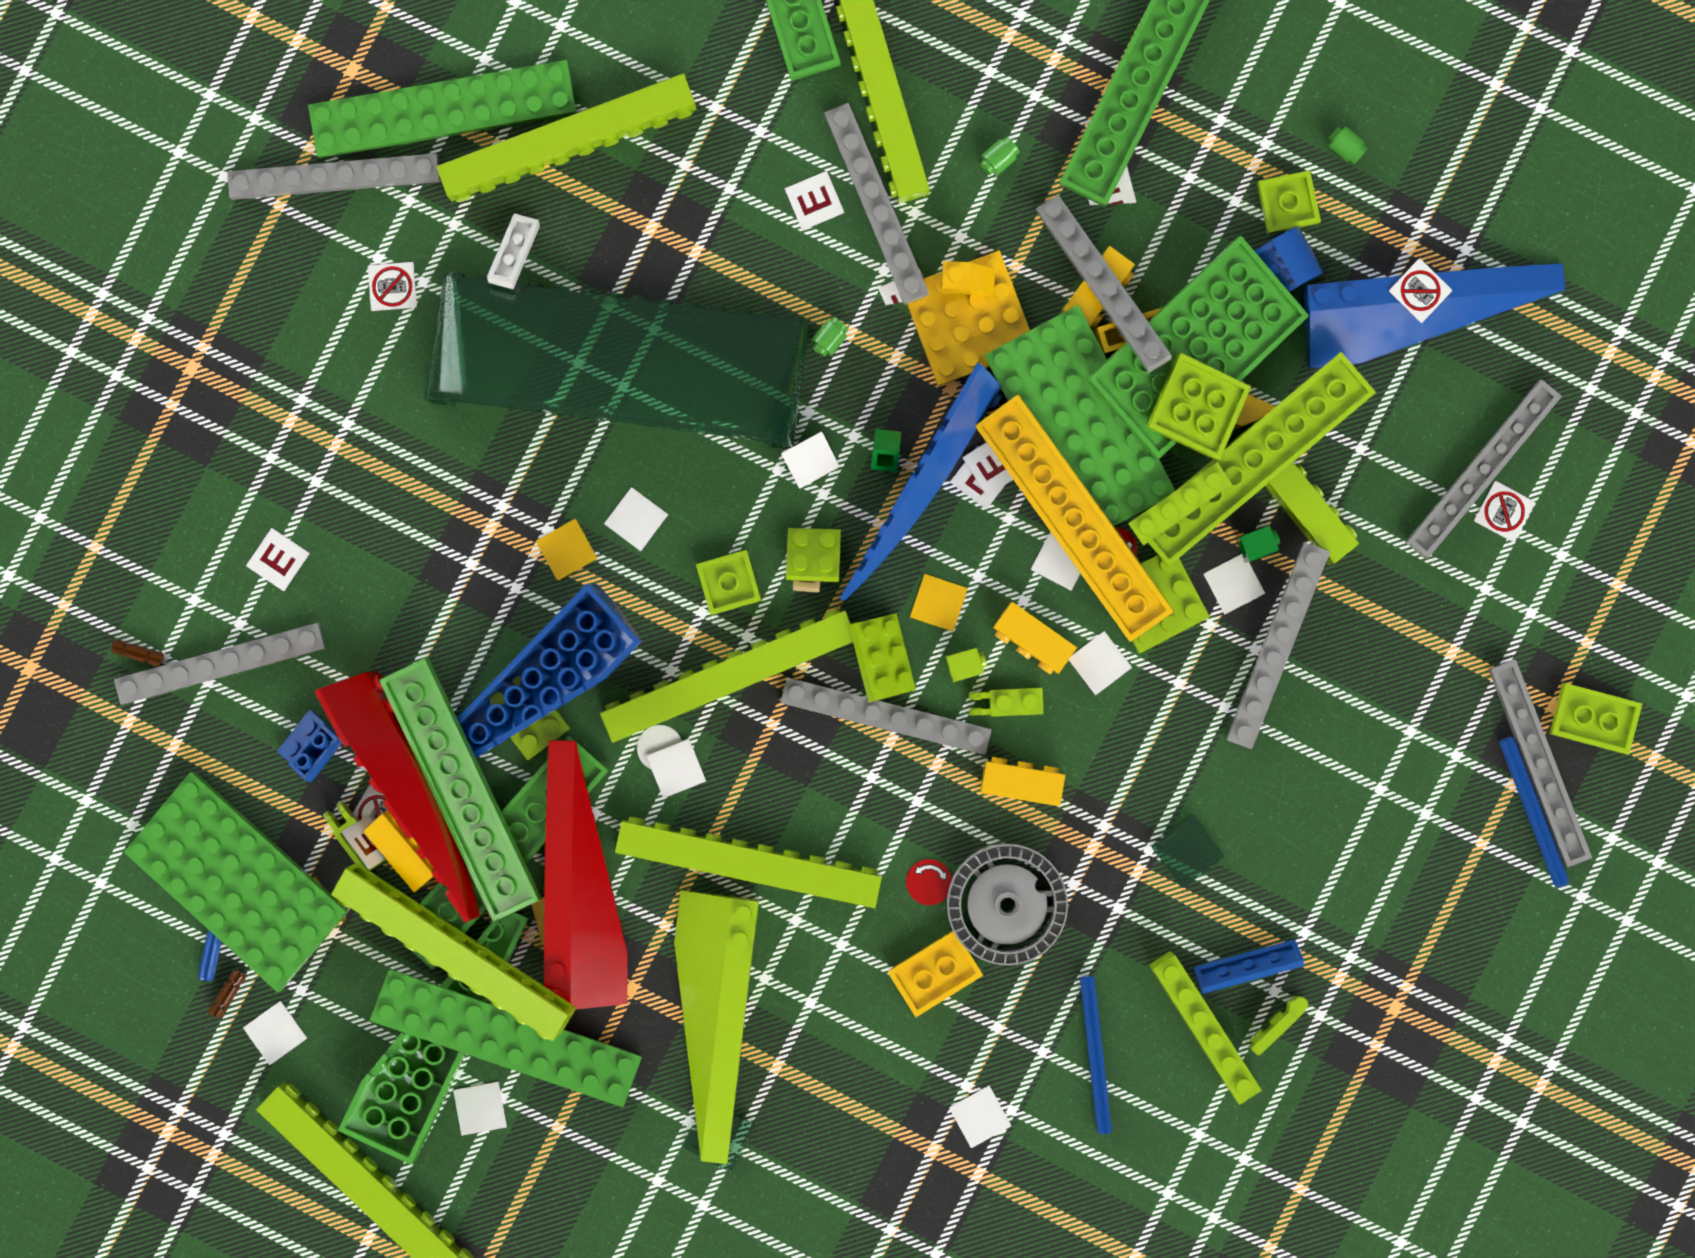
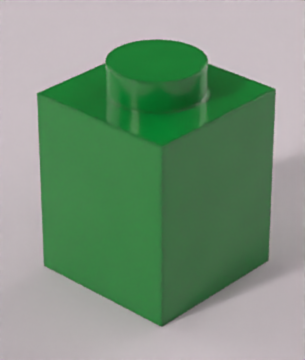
M875 429L871 469L897 472L901 442L900 431Z
M1270 525L1236 538L1245 563L1279 550L1278 544H1280L1278 534L1275 529L1271 530Z

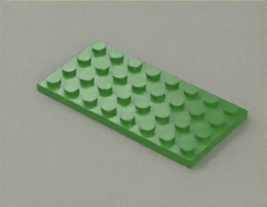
M1239 236L1148 321L1171 354V360L1148 373L1126 342L1087 379V382L1155 459H1160L1176 441L1146 428V425L1177 354H1185L1241 381L1309 315L1244 238Z
M1079 305L984 355L995 378L1002 386L1001 389L1006 399L1009 401L1018 394L1022 397L1113 526L1159 503L1175 492L1160 460L1155 459L1087 382V379L1107 361V358Z
M190 772L124 851L129 858L277 993L285 988L349 911L196 772Z

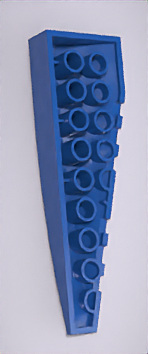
M1563 263L1437 272L1435 274L1452 289V292L1422 323L1389 292L1402 276L1307 285L1301 290L1302 308L1309 315L1304 320L1309 369L1323 367L1340 352L1344 354L1351 364L1364 363L1379 356L1564 291Z
M977 363L946 415L942 427L935 434L929 449L926 450L915 473L913 472L890 511L889 517L866 552L860 566H858L841 595L840 600L845 602L879 567L908 533L961 457L977 430L975 425L987 417L985 414L990 406L994 409L996 408L1003 396L999 393L1002 386L983 365Z
M587 583L457 718L476 758L605 680L642 642L616 603L598 584ZM521 677L520 686H516L512 682L513 678ZM497 692L504 694L506 703L491 705L490 698Z

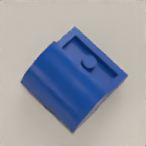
M1300 227L1272 239L1271 242L1255 250L1256 254L1289 292L1324 274Z
M309 710L277 752L289 762L288 765L305 781L313 782L342 745V742L333 727L316 712Z

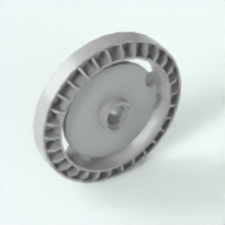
M1010 843L990 845L970 855L953 875L946 900L949 922L957 939L974 956L997 965L1023 964L1044 954L1062 933L1068 912V897L1065 884L1053 864L1039 852L1029 847ZM1003 858L1025 861L1036 867L1045 876L1051 890L1037 891L1035 882L1038 878L1023 867L1011 864L994 866L992 861ZM987 863L989 869L981 874L978 869ZM973 873L977 879L969 891L967 907L971 922L979 932L977 938L967 929L961 912L962 893ZM1046 896H1052L1053 906H1047ZM1006 897L1014 900L1013 908L1008 911L1000 908V902ZM1046 912H1052L1048 925L1034 941L1016 949H997L999 944H1016L1030 938L1041 927ZM984 938L993 941L991 947L982 943Z

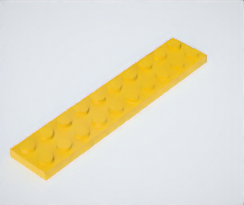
M1019 394L975 425L1129 642L1174 612L1172 606Z

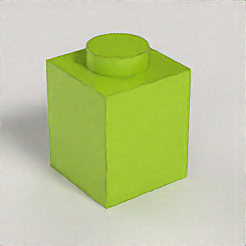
M977 648L945 657L952 682L984 674L983 668L987 667L984 653H978Z

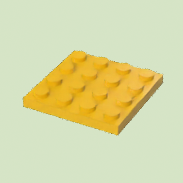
M1000 250L970 261L971 263L995 268L994 296L941 293L942 272L923 279L929 296L907 304L938 387L971 375L977 363L983 365L985 369L989 368L990 366L984 357L985 354L1030 331Z

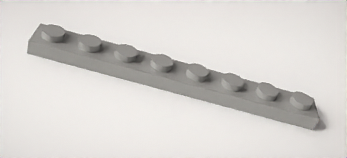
M849 103L824 112L826 121L904 305L929 296L927 287Z
M436 153L228 171L229 198L237 200L441 182L436 168L439 165V156Z
M1057 195L1037 207L1038 216L1146 371L1149 373L1171 360V354L1060 196Z
M1542 379L1539 380L1405 543L1423 558L1428 559L1562 396Z
M1303 542L1226 740L1249 749L1253 748L1330 551Z
M315 623L116 678L114 682L120 704L124 705L327 649L321 624Z
M1511 660L1488 669L1564 867H1570L1591 859L1590 850L1517 661Z
M791 678L786 679L781 699L782 704L983 755L986 754L992 730L878 700L868 702L866 697Z

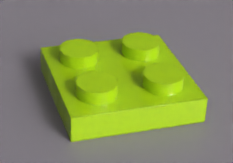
M1310 170L1257 182L1267 234L1287 231L1296 227L1311 226L1321 222Z
M788 528L786 580L839 582L841 530Z
M747 550L696 564L710 615L761 601Z

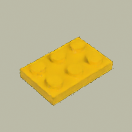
M953 930L888 970V974L915 1017L983 976L971 954L957 939Z

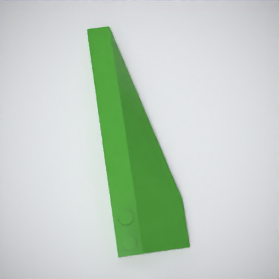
M516 912L492 922L477 942L509 963L529 918ZM449 975L441 984L442 987L488 1003L491 1002L483 995H477L472 992L469 986L462 981L454 980ZM402 1032L361 1081L338 1131L411 1165L416 1161L466 1054Z

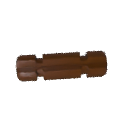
M114 640L111 646V652L114 654L124 655V657L144 663L148 662L150 665L161 666L164 660L162 652L151 651V649L132 643L127 644V642L122 640Z
M234 969L228 977L229 980L225 982L215 998L216 1002L212 1003L208 1010L210 1015L218 1019L224 1015L227 1010L226 1007L230 1005L240 989L239 985L243 984L247 977L245 972L239 969Z

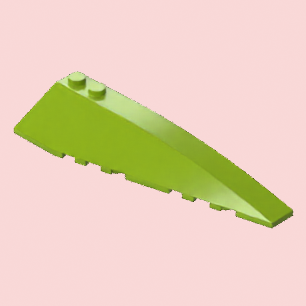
M681 890L674 945L700 1158L703 1162L727 1164L759 899Z

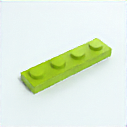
M1217 462L1132 520L1128 525L1141 544L1145 545L1233 484Z

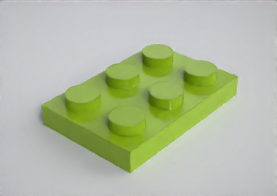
M897 614L849 625L868 702L916 690Z
M521 677L513 678L512 682L516 686H520ZM500 692L494 694L490 698L491 705L505 704L504 694ZM554 710L510 738L529 761L548 746L549 740H557L571 728L559 712Z
M1562 683L1549 734L1629 755L1642 703Z

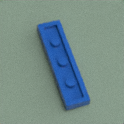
M1294 939L1193 967L1201 993L1205 994L1304 966V959Z

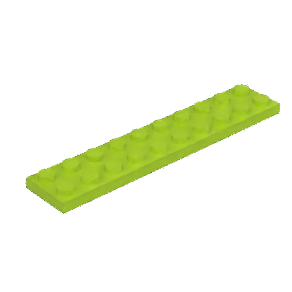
M1340 352L1223 451L1220 460L1216 461L1213 459L1186 482L1188 483L1218 462L1233 485L1149 541L1148 544L1169 567L1376 393L1375 390L1344 354Z

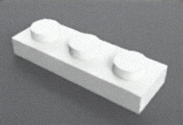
M513 214L487 275L488 283L514 289L540 227L539 220Z

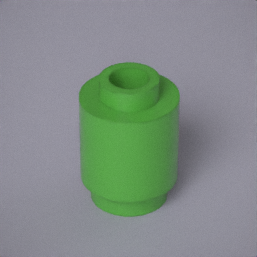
M1338 126L1328 138L1331 141L1328 147L1346 162L1351 161L1353 164L1368 149L1364 144L1365 141L1347 126L1343 129Z
M1005 137L1003 140L999 139L980 156L982 160L980 166L988 175L993 173L995 176H998L1016 160V156L1020 153L1019 149L1008 137Z
M832 317L829 321L826 320L811 339L814 344L812 349L822 357L826 355L832 356L846 339L848 327L835 317Z

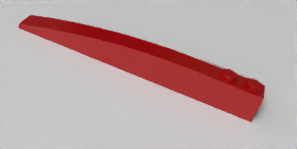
M378 671L365 672L317 689L314 692L340 741L345 747L351 746L357 755L353 760L359 768L361 766L366 768L371 776L368 782L374 790L385 796L383 804L407 839L413 837L419 846L416 852L422 860L424 858L428 859L433 867L431 874L437 882L447 887L445 894L463 921L468 922L479 917L480 912L467 866L379 681L384 677Z
M549 740L545 839L544 986L575 1006L576 1009L627 1004L628 950L624 941L622 925L618 917L606 860L590 803L589 791L583 775L584 771L576 740Z

